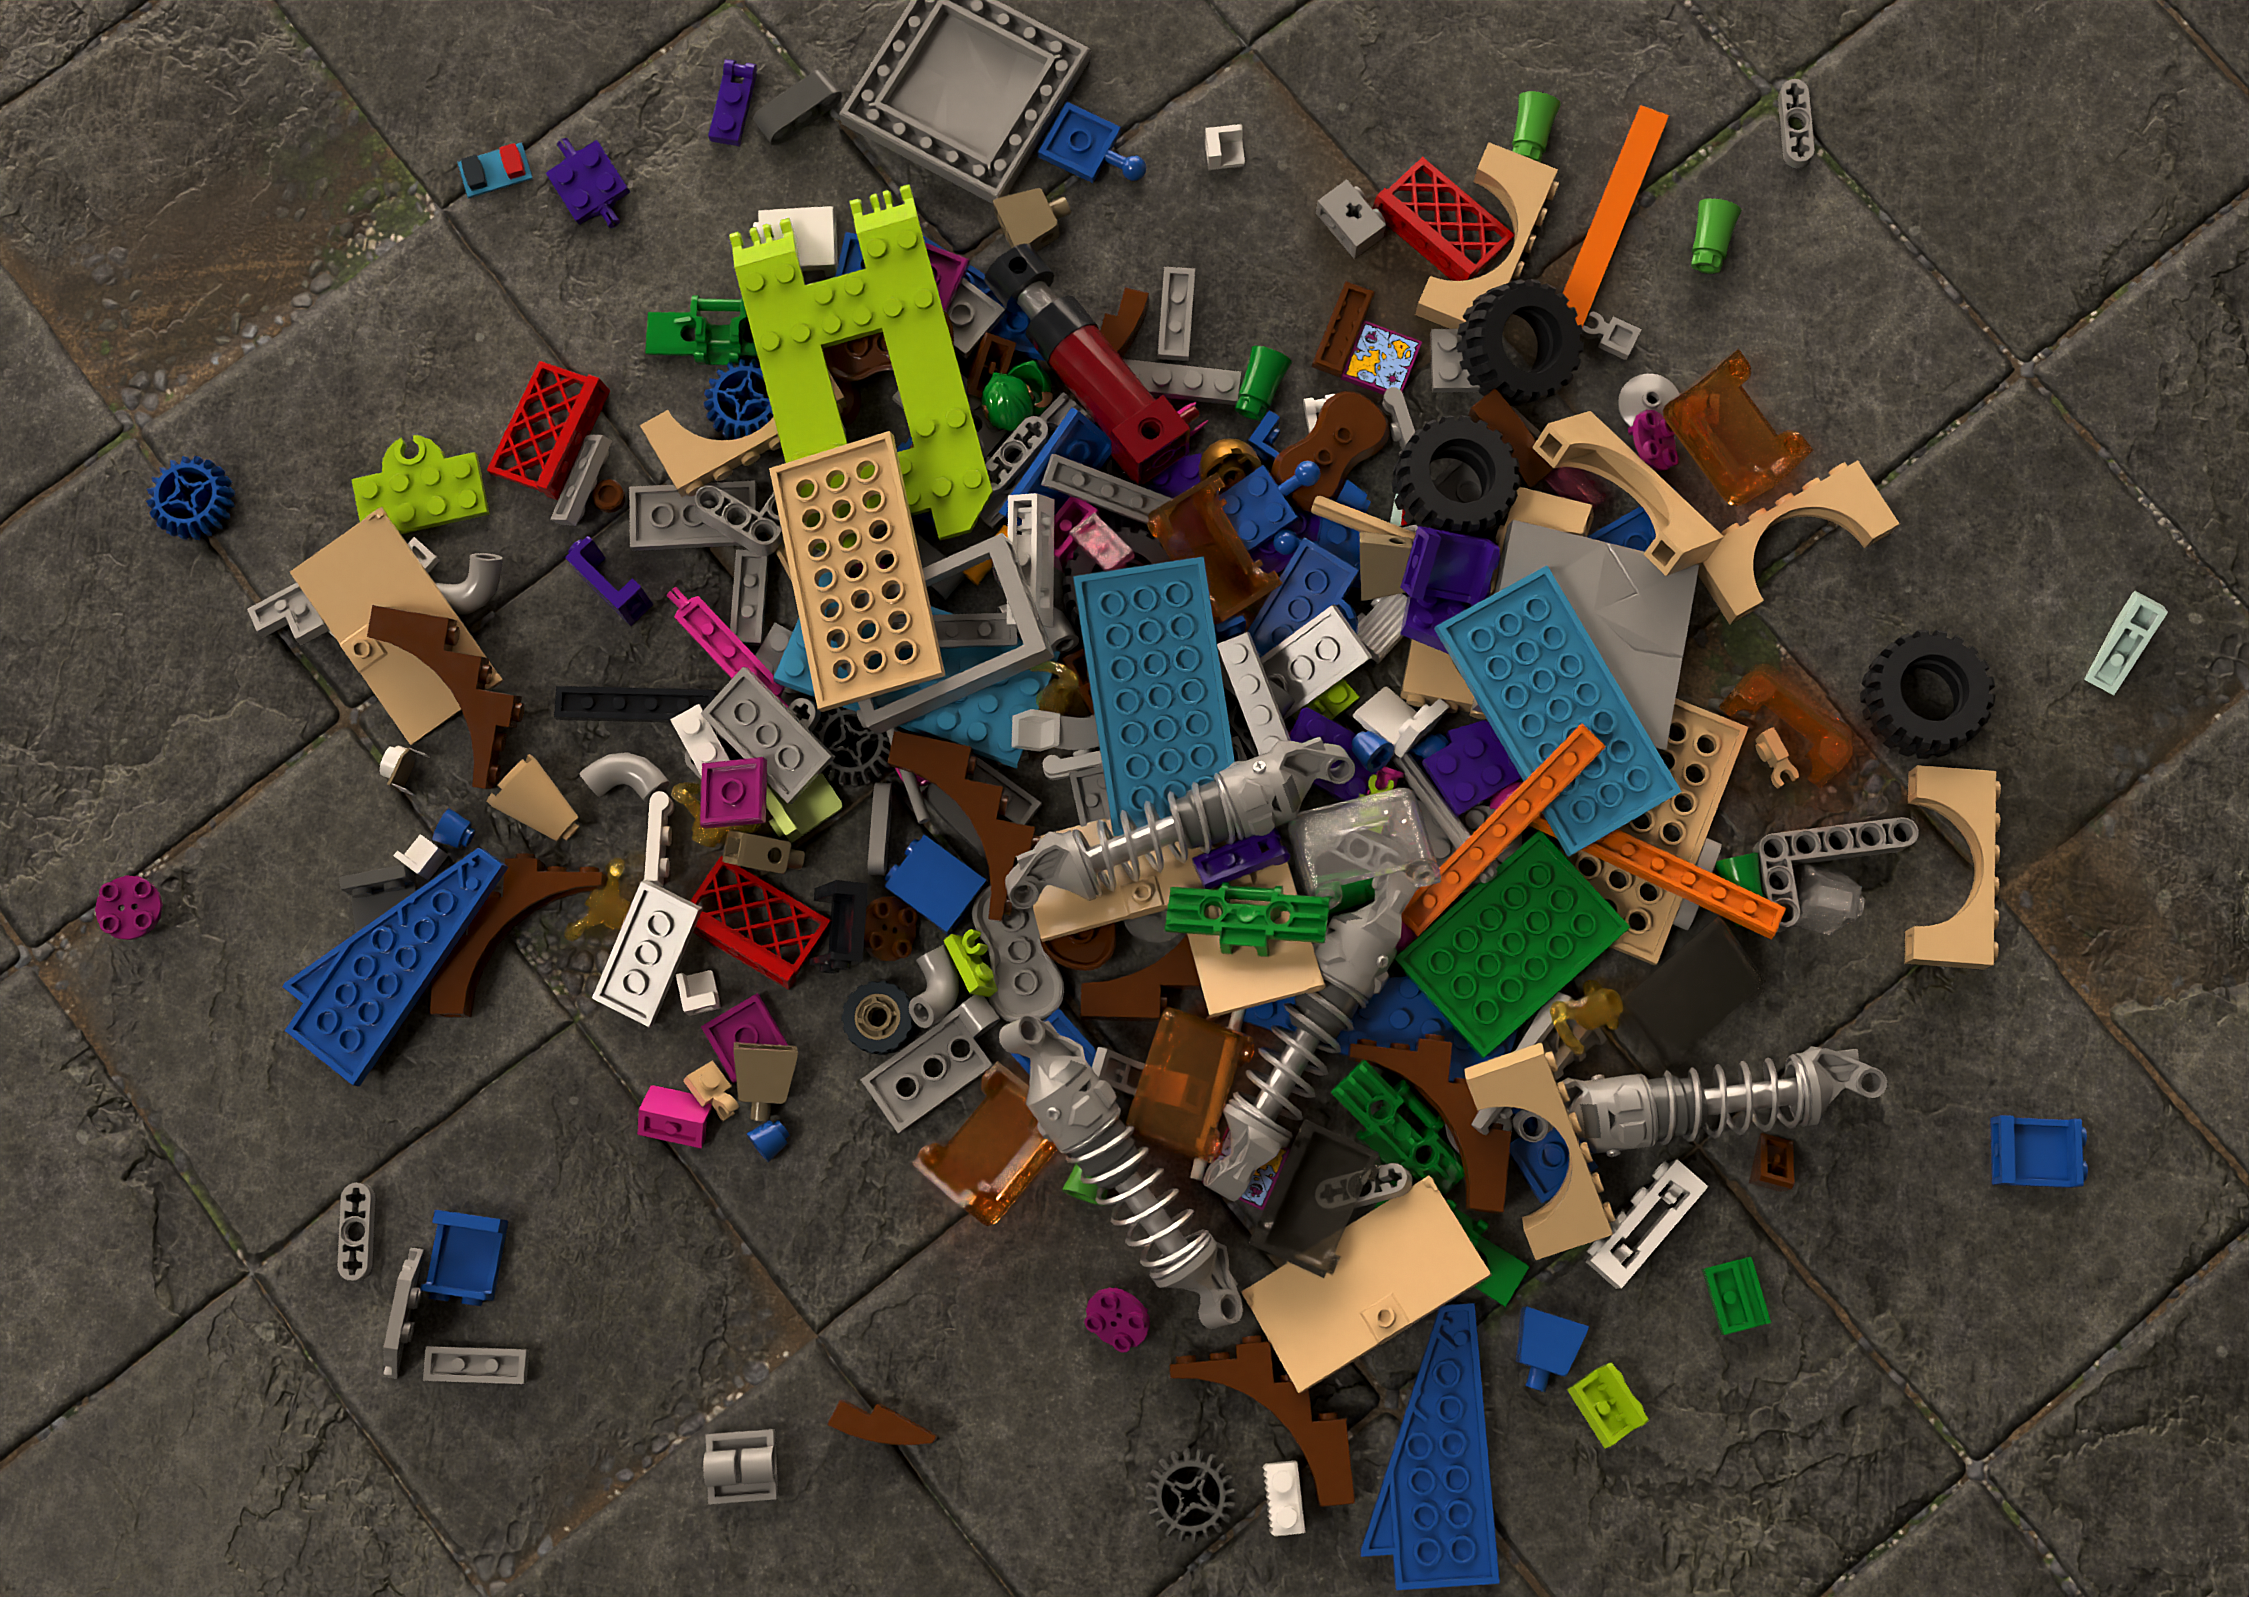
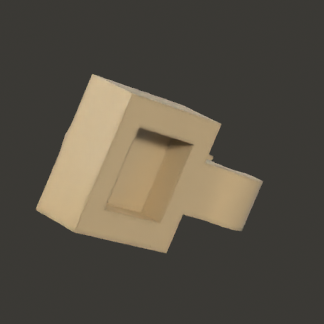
M1772 727L1762 732L1755 739L1757 742L1756 750L1762 761H1767L1770 768L1774 767L1771 781L1778 789L1784 785L1780 778V773H1787L1792 782L1799 778V773L1788 760L1789 754L1775 728Z
M713 1060L687 1075L684 1079V1083L700 1105L704 1107L711 1103L723 1121L735 1114L734 1111L739 1108L737 1101L731 1095L726 1094L732 1086Z

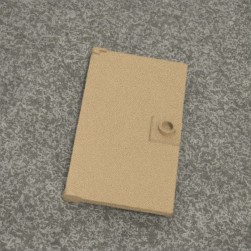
M383 507L369 514L364 520L290 571V574L337 639L343 651L365 679L410 745L415 744L462 710L448 686L434 670L420 659L391 643L367 637L372 605L457 620L456 626L460 629L458 643L456 646H453L452 652L487 658L387 516ZM493 666L491 680L489 684H485L484 688L487 691H491L504 681Z
M1100 819L1106 823L1113 835L1111 819ZM1097 821L1089 822L1087 826L1083 827L1078 825L1056 831L1057 833H1064L1070 830L1072 833L1073 829H1077L1083 833L1090 847L1100 844ZM1177 841L1174 844L1181 853L1180 844ZM1222 841L1220 843L1212 845L1211 850L1222 847L1229 843ZM1168 845L1161 848L1164 859V868L1161 873L1153 869L1145 855L1137 857L1140 868L1138 882L1133 881L1128 876L1121 864L1113 867L1116 877L1114 892L1104 885L1098 873H1096L1095 875L1102 894L1091 901L1071 891L1046 885L1039 895L1038 901L1033 905L1041 941L1044 942L1125 919H1134L1164 911L1168 908L1171 887L1204 889L1192 863L1193 857L1204 854V852L1199 847L1193 850L1187 848L1188 858L1184 864L1176 859ZM1154 850L1151 852V854L1157 862L1156 853ZM1131 860L1127 861L1129 866L1133 870ZM1106 869L1104 870V872L1109 879L1108 871ZM1250 874L1230 881L1231 886L1247 887L1253 885ZM1222 885L1214 887L1212 890H1219V888H1222Z
M1263 846L1260 847V850L1263 853L1268 851L1269 848ZM1288 862L1282 865H1271L1250 873L1253 885L1247 887L1275 889V886H1283L1284 895H1297ZM1230 899V903L1268 906L1271 903ZM1209 906L1205 911V916L1211 920L1218 919L1222 915L1220 907ZM1282 911L1281 917L1276 919L1274 923L1284 924L1290 917L1289 912ZM1187 933L1210 1018L1305 993L1318 992L1326 987L1320 973L1312 942L1269 939V957H1259L1257 950L1253 946L1233 945L1232 954H1222L1219 944L1220 936Z
M1428 1175L1411 1186L1407 1194L1390 1199L1241 1292L1298 1393L1301 1394L1375 1347L1384 1344L1405 1331L1414 1323L1492 1275L1435 1185L1434 1179Z

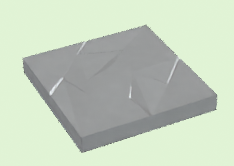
M911 0L840 111L841 123L993 204L992 200L1007 196L1091 60L1090 48L997 0Z
M1512 520L1506 529L1494 594L1547 565L1659 754L1666 751L1699 565L1696 564L1665 576L1643 555L1644 551ZM1474 698L1471 710L1483 713Z

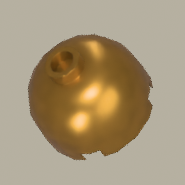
M1232 438L1219 440L1211 444L1204 451L1200 460L1199 477L1202 488L1207 496L1214 500L1261 467L1262 464L1254 449L1247 443Z

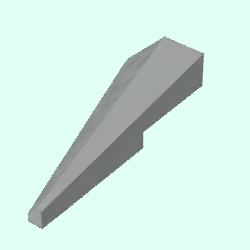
M1557 992L1541 1007L1516 1051L1542 1042L1545 1052L1552 1051L1559 1071L1553 1073L1557 1080L1564 1075L1563 1069L1574 1060L1582 1061L1586 1057L1585 1052L1595 1044L1602 1045L1607 1038L1594 1020L1584 1016L1572 997ZM1514 1107L1482 1109L1478 1112L1471 1125L1481 1134L1487 1135L1489 1133L1488 1127L1500 1118H1509L1513 1114L1512 1109Z

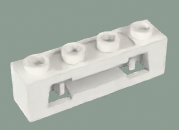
M1038 493L1008 495V539L1015 550L1043 627L1053 628L1055 499ZM1017 516L1022 519V525L1017 526ZM1017 530L1022 532V535H1017ZM1007 601V625L1017 627Z
M1678 1159L1671 1161L1669 1164L1666 1161L1661 1163L1652 1174V1177L1656 1180L1648 1189L1642 1186L1630 1200L1634 1204L1626 1214L1621 1211L1615 1217L1616 1221L1610 1223L1613 1235L1594 1241L1587 1250L1591 1256L1585 1262L1616 1289L1622 1288L1708 1188L1702 1180ZM1667 1184L1670 1185L1666 1192L1661 1196L1658 1195ZM1681 1193L1684 1194L1674 1208L1666 1209L1632 1250L1623 1243L1617 1246L1613 1254L1610 1252L1619 1240L1626 1239L1660 1198L1670 1205L1677 1201ZM1634 1252L1629 1261L1622 1266L1623 1261Z

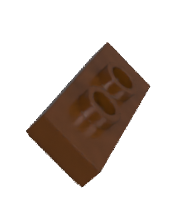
M1345 281L1313 360L1312 368L1341 378L1374 297V291Z

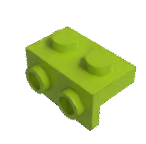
M1611 1362L1594 1369L1567 1389L1604 1449L1611 1447L1634 1429L1649 1422L1648 1417L1644 1413L1643 1406L1635 1399L1626 1385L1623 1375Z

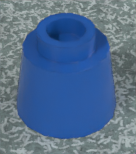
M1348 479L1345 481L1343 489L1335 501L1363 513H1366L1371 501L1366 499L1368 494Z
M1372 731L1358 733L1351 743L1353 754L1370 773H1375L1385 767L1394 753V745Z
M1439 733L1435 735L1429 734L1418 742L1409 753L1423 772L1428 774L1422 765V761L1450 743Z
M448 808L439 820L432 840L458 849L462 845L467 847L474 837L475 829L471 828L472 823Z
M769 1120L746 1133L751 1143L768 1163L787 1144L785 1139L790 1136L779 1120L774 1123Z

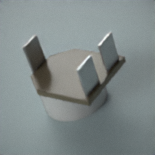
M390 746L382 758L380 774L389 778L387 785L399 793L405 792L416 797L415 794L404 788L414 767L416 753L428 758L430 757L411 748L401 746L393 748Z

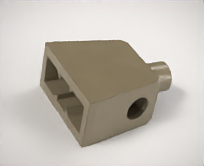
M1040 188L992 200L994 214L1011 248L1025 243L1030 244L1036 252L1060 236L1057 220L1071 214L1070 207L1064 196L1048 203Z
M1360 532L1361 601L1406 593L1400 586L1412 548L1411 538Z
M728 830L722 862L785 874L787 868L801 870L804 863V851L790 849L791 842ZM771 851V855L768 859V852Z
M734 1042L738 1101L751 1102L750 1119L769 1121L771 1103H786L798 1057L797 1046Z

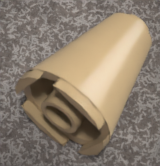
M531 754L527 755L526 761L522 759L497 785L502 790L496 796L491 793L486 801L491 807L555 841H559L561 838L567 841L579 828L576 824L579 817L536 758Z

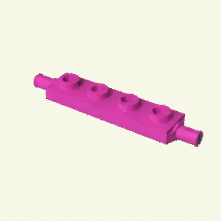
M677 587L672 589L674 594L669 591L667 597L679 608L674 616L676 621L731 679L742 667H747L787 708L789 707L781 698L785 690L784 686L774 683V675L699 596L688 600Z

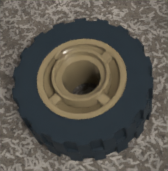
M871 981L866 985H860L854 993L851 992L848 996L847 1003H844V1013L842 1015L843 1030L848 1035L851 1043L867 1053L877 1055L895 1053L897 1049L907 1045L906 1042L914 1035L913 1031L917 1024L909 1013V1004L912 999L905 991L894 984L886 981ZM878 1010H885L887 1013L886 1022L882 1026L875 1027L872 1023L873 1014Z

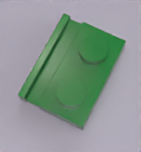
M1751 1256L1702 1269L1721 1335L1771 1323Z

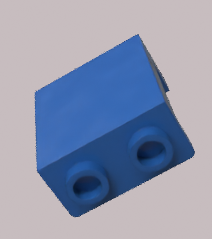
M923 835L920 840L914 839L905 851L907 857L900 866L894 865L885 877L887 881L885 888L889 893L896 895L949 936L973 907L978 894L989 885L985 878L929 837Z
M2008 1115L1990 1118L1992 1185L2076 1188L2084 1185L2088 1175L2087 1163L2083 1160V1147L2086 1145L2087 1133L2086 1129L2082 1127L2081 1119L2014 1118V1116Z
M435 1210L432 1223L438 1225L426 1284H421L420 1291L430 1292L429 1299L449 1301L450 1295L462 1297V1304L482 1306L483 1300L493 1301L508 1221Z

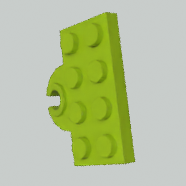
M413 435V441L419 447L416 457L412 459L404 457L407 445L400 438L387 449L382 460L381 473L351 479L359 521L361 522L369 514L383 507L400 534L490 515L478 455L472 452L445 458L444 452L431 439L420 435Z

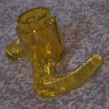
M1051 660L1030 668L1031 672H1049L1060 677L1059 679L1054 678L1038 693L1036 704L1039 706V710L1068 716L1078 694L1077 687L1079 681L1077 674L1067 666Z
M683 782L672 788V798L684 804L695 818L691 829L693 831L692 839L701 845L716 847L717 843H721L725 831L737 830L743 833H754L759 831L764 824L704 829L700 826L701 802L691 795L699 793V784Z
M616 857L606 864L605 870L608 873L607 886L602 887L600 891L595 888L586 899L584 905L588 906L586 913L588 915L577 920L575 923L570 922L566 925L564 937L567 941L577 940L585 930L601 923L612 930L615 928L619 931L621 930L631 904L620 896V876L625 869V861L622 858Z
M1591 979L1584 982L1583 991L1585 995L1577 1001H1555L1550 1007V1015L1560 1038L1576 1055H1581L1584 1052V1046L1574 1036L1566 1023V1019L1575 1020L1578 1025L1587 1030L1596 1029L1606 1023L1610 1030H1616L1619 1027L1618 1017L1623 1011L1621 997L1616 991L1603 988L1597 980Z

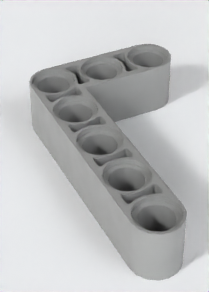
M712 485L703 486L696 492L695 514L697 518L760 556L771 555L782 542L783 534L779 516L773 513L777 509L774 492L760 513ZM705 501H714L717 506L707 509L701 504ZM733 517H740L745 522L740 525H734L729 520ZM760 533H767L772 538L769 541H760L756 536Z
M1900 817L1771 833L1763 837L1755 844L1752 853H1759V870L1764 898L1785 907V911L1788 914V921L1780 922L1776 932L1787 930L1800 917V907L1792 865L1903 851L1912 845L1919 836V830L1914 821L1909 818ZM1894 828H1899L1905 833V842L1898 841L1893 834ZM1862 832H1867L1872 836L1873 846L1864 844L1861 839ZM1829 836H1835L1840 840L1841 850L1833 849L1828 842ZM1797 840H1803L1808 844V854H1803L1797 849ZM1764 844H1771L1776 848V858H1770L1765 854ZM1771 875L1781 879L1783 883L1782 890H1776L1770 885L1769 877Z

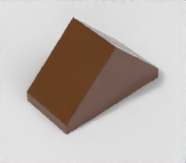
M986 332L968 361V394L982 398V392L993 373L1007 374L1017 343Z
M1760 1133L1749 1183L1780 1192L1791 1190L1794 1186L1793 1141Z

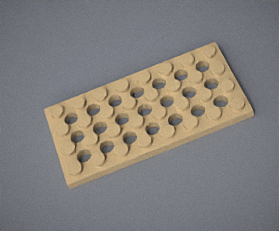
M890 431L769 468L818 710L821 712L944 677V666L894 435ZM867 465H874V474L868 479H861L862 469ZM838 474H843L845 477L844 483L839 488H831L832 478ZM810 483L814 484L812 495L802 498L800 493L803 486ZM875 494L881 495L880 504L874 509H868V499ZM843 504H850V513L844 518H837L838 508ZM813 513H820L819 523L814 527H807L808 517ZM880 524H886L888 528L886 535L880 539H875L873 537L874 529ZM855 533L857 535L856 543L850 548H844V538L848 534ZM818 543H826V552L820 557H813L814 547ZM886 554H893V564L889 568L881 569L879 566L881 558ZM856 563H862V574L857 578H850V568ZM831 572L833 579L830 585L820 587V577L824 573ZM893 584H899V595L894 599H887L886 590ZM868 593L870 597L869 603L864 608H856L855 601L860 594ZM837 602L839 604L838 613L833 617L827 618L825 616L826 607L830 603ZM900 614L906 615L907 622L905 626L899 630H894L892 627L894 618ZM870 623L875 624V634L869 639H863L861 633L864 626ZM837 633H844L845 641L843 645L838 648H832V637ZM905 645H912V656L907 660H900V649ZM875 654H881V665L877 669H869L868 661L870 657ZM844 663H850L852 669L849 676L839 679L837 676L838 668Z
M1675 698L1671 726L1680 727L1684 737L1681 741H1673L1668 738L1667 749L1661 754L1667 755L1672 760V768L1669 771L1682 792L1644 813L1649 818L1648 828L1639 829L1634 826L1633 821H1630L1618 829L1696 865L1748 727ZM1698 739H1710L1714 744L1713 752L1708 754L1701 752L1697 746ZM1688 767L1699 768L1703 775L1702 781L1694 783L1688 780L1686 769ZM1677 796L1687 797L1691 802L1690 811H1679L1674 804L1675 798ZM1667 825L1677 827L1680 832L1679 840L1675 842L1668 841L1663 835V828ZM1560 844V852L1578 871L1579 862L1583 859H1589L1595 864V874L1583 876L1606 901L1614 906L1615 911L1628 925V918L1631 914H1640L1645 919L1646 925L1643 930L1636 931L1630 927L1609 947L1656 965L1681 904L1682 897L1582 850L1568 857ZM1617 871L1624 874L1626 877V886L1624 888H1615L1610 884L1609 876L1612 872ZM1644 884L1654 886L1657 891L1656 899L1653 901L1643 899L1640 895V887Z

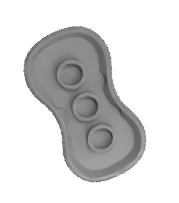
M990 885L978 894L972 911L975 928L981 932L980 937L988 946L991 963L990 969L994 974L993 980L998 988L996 993L990 998L988 997L989 1002L997 1015L1009 1022H1013L1026 1015L1043 1019L1055 1012L1062 1002L1064 996L1063 977L1054 961L1044 952L1041 946L1040 933L1033 906L1027 909H1019L1013 906L1011 916H1004L1003 923L988 919L991 899ZM1027 885L1019 886L1015 892H1023L1028 887Z

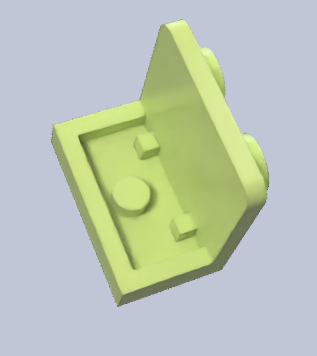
M821 773L793 804H787L767 783L766 808L773 816V819L768 822L778 837L785 834L791 843L839 812L843 807L841 800Z

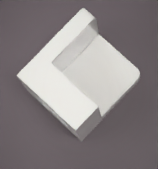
M1241 124L1205 128L1208 170L1245 165L1242 143L1243 129Z
M1030 709L1013 715L1011 748L1041 752L1059 745L1060 713Z
M420 834L405 854L397 851L393 856L429 881L448 857V854Z
M711 970L688 976L684 973L676 974L684 1013L692 1016L721 1008L714 973Z

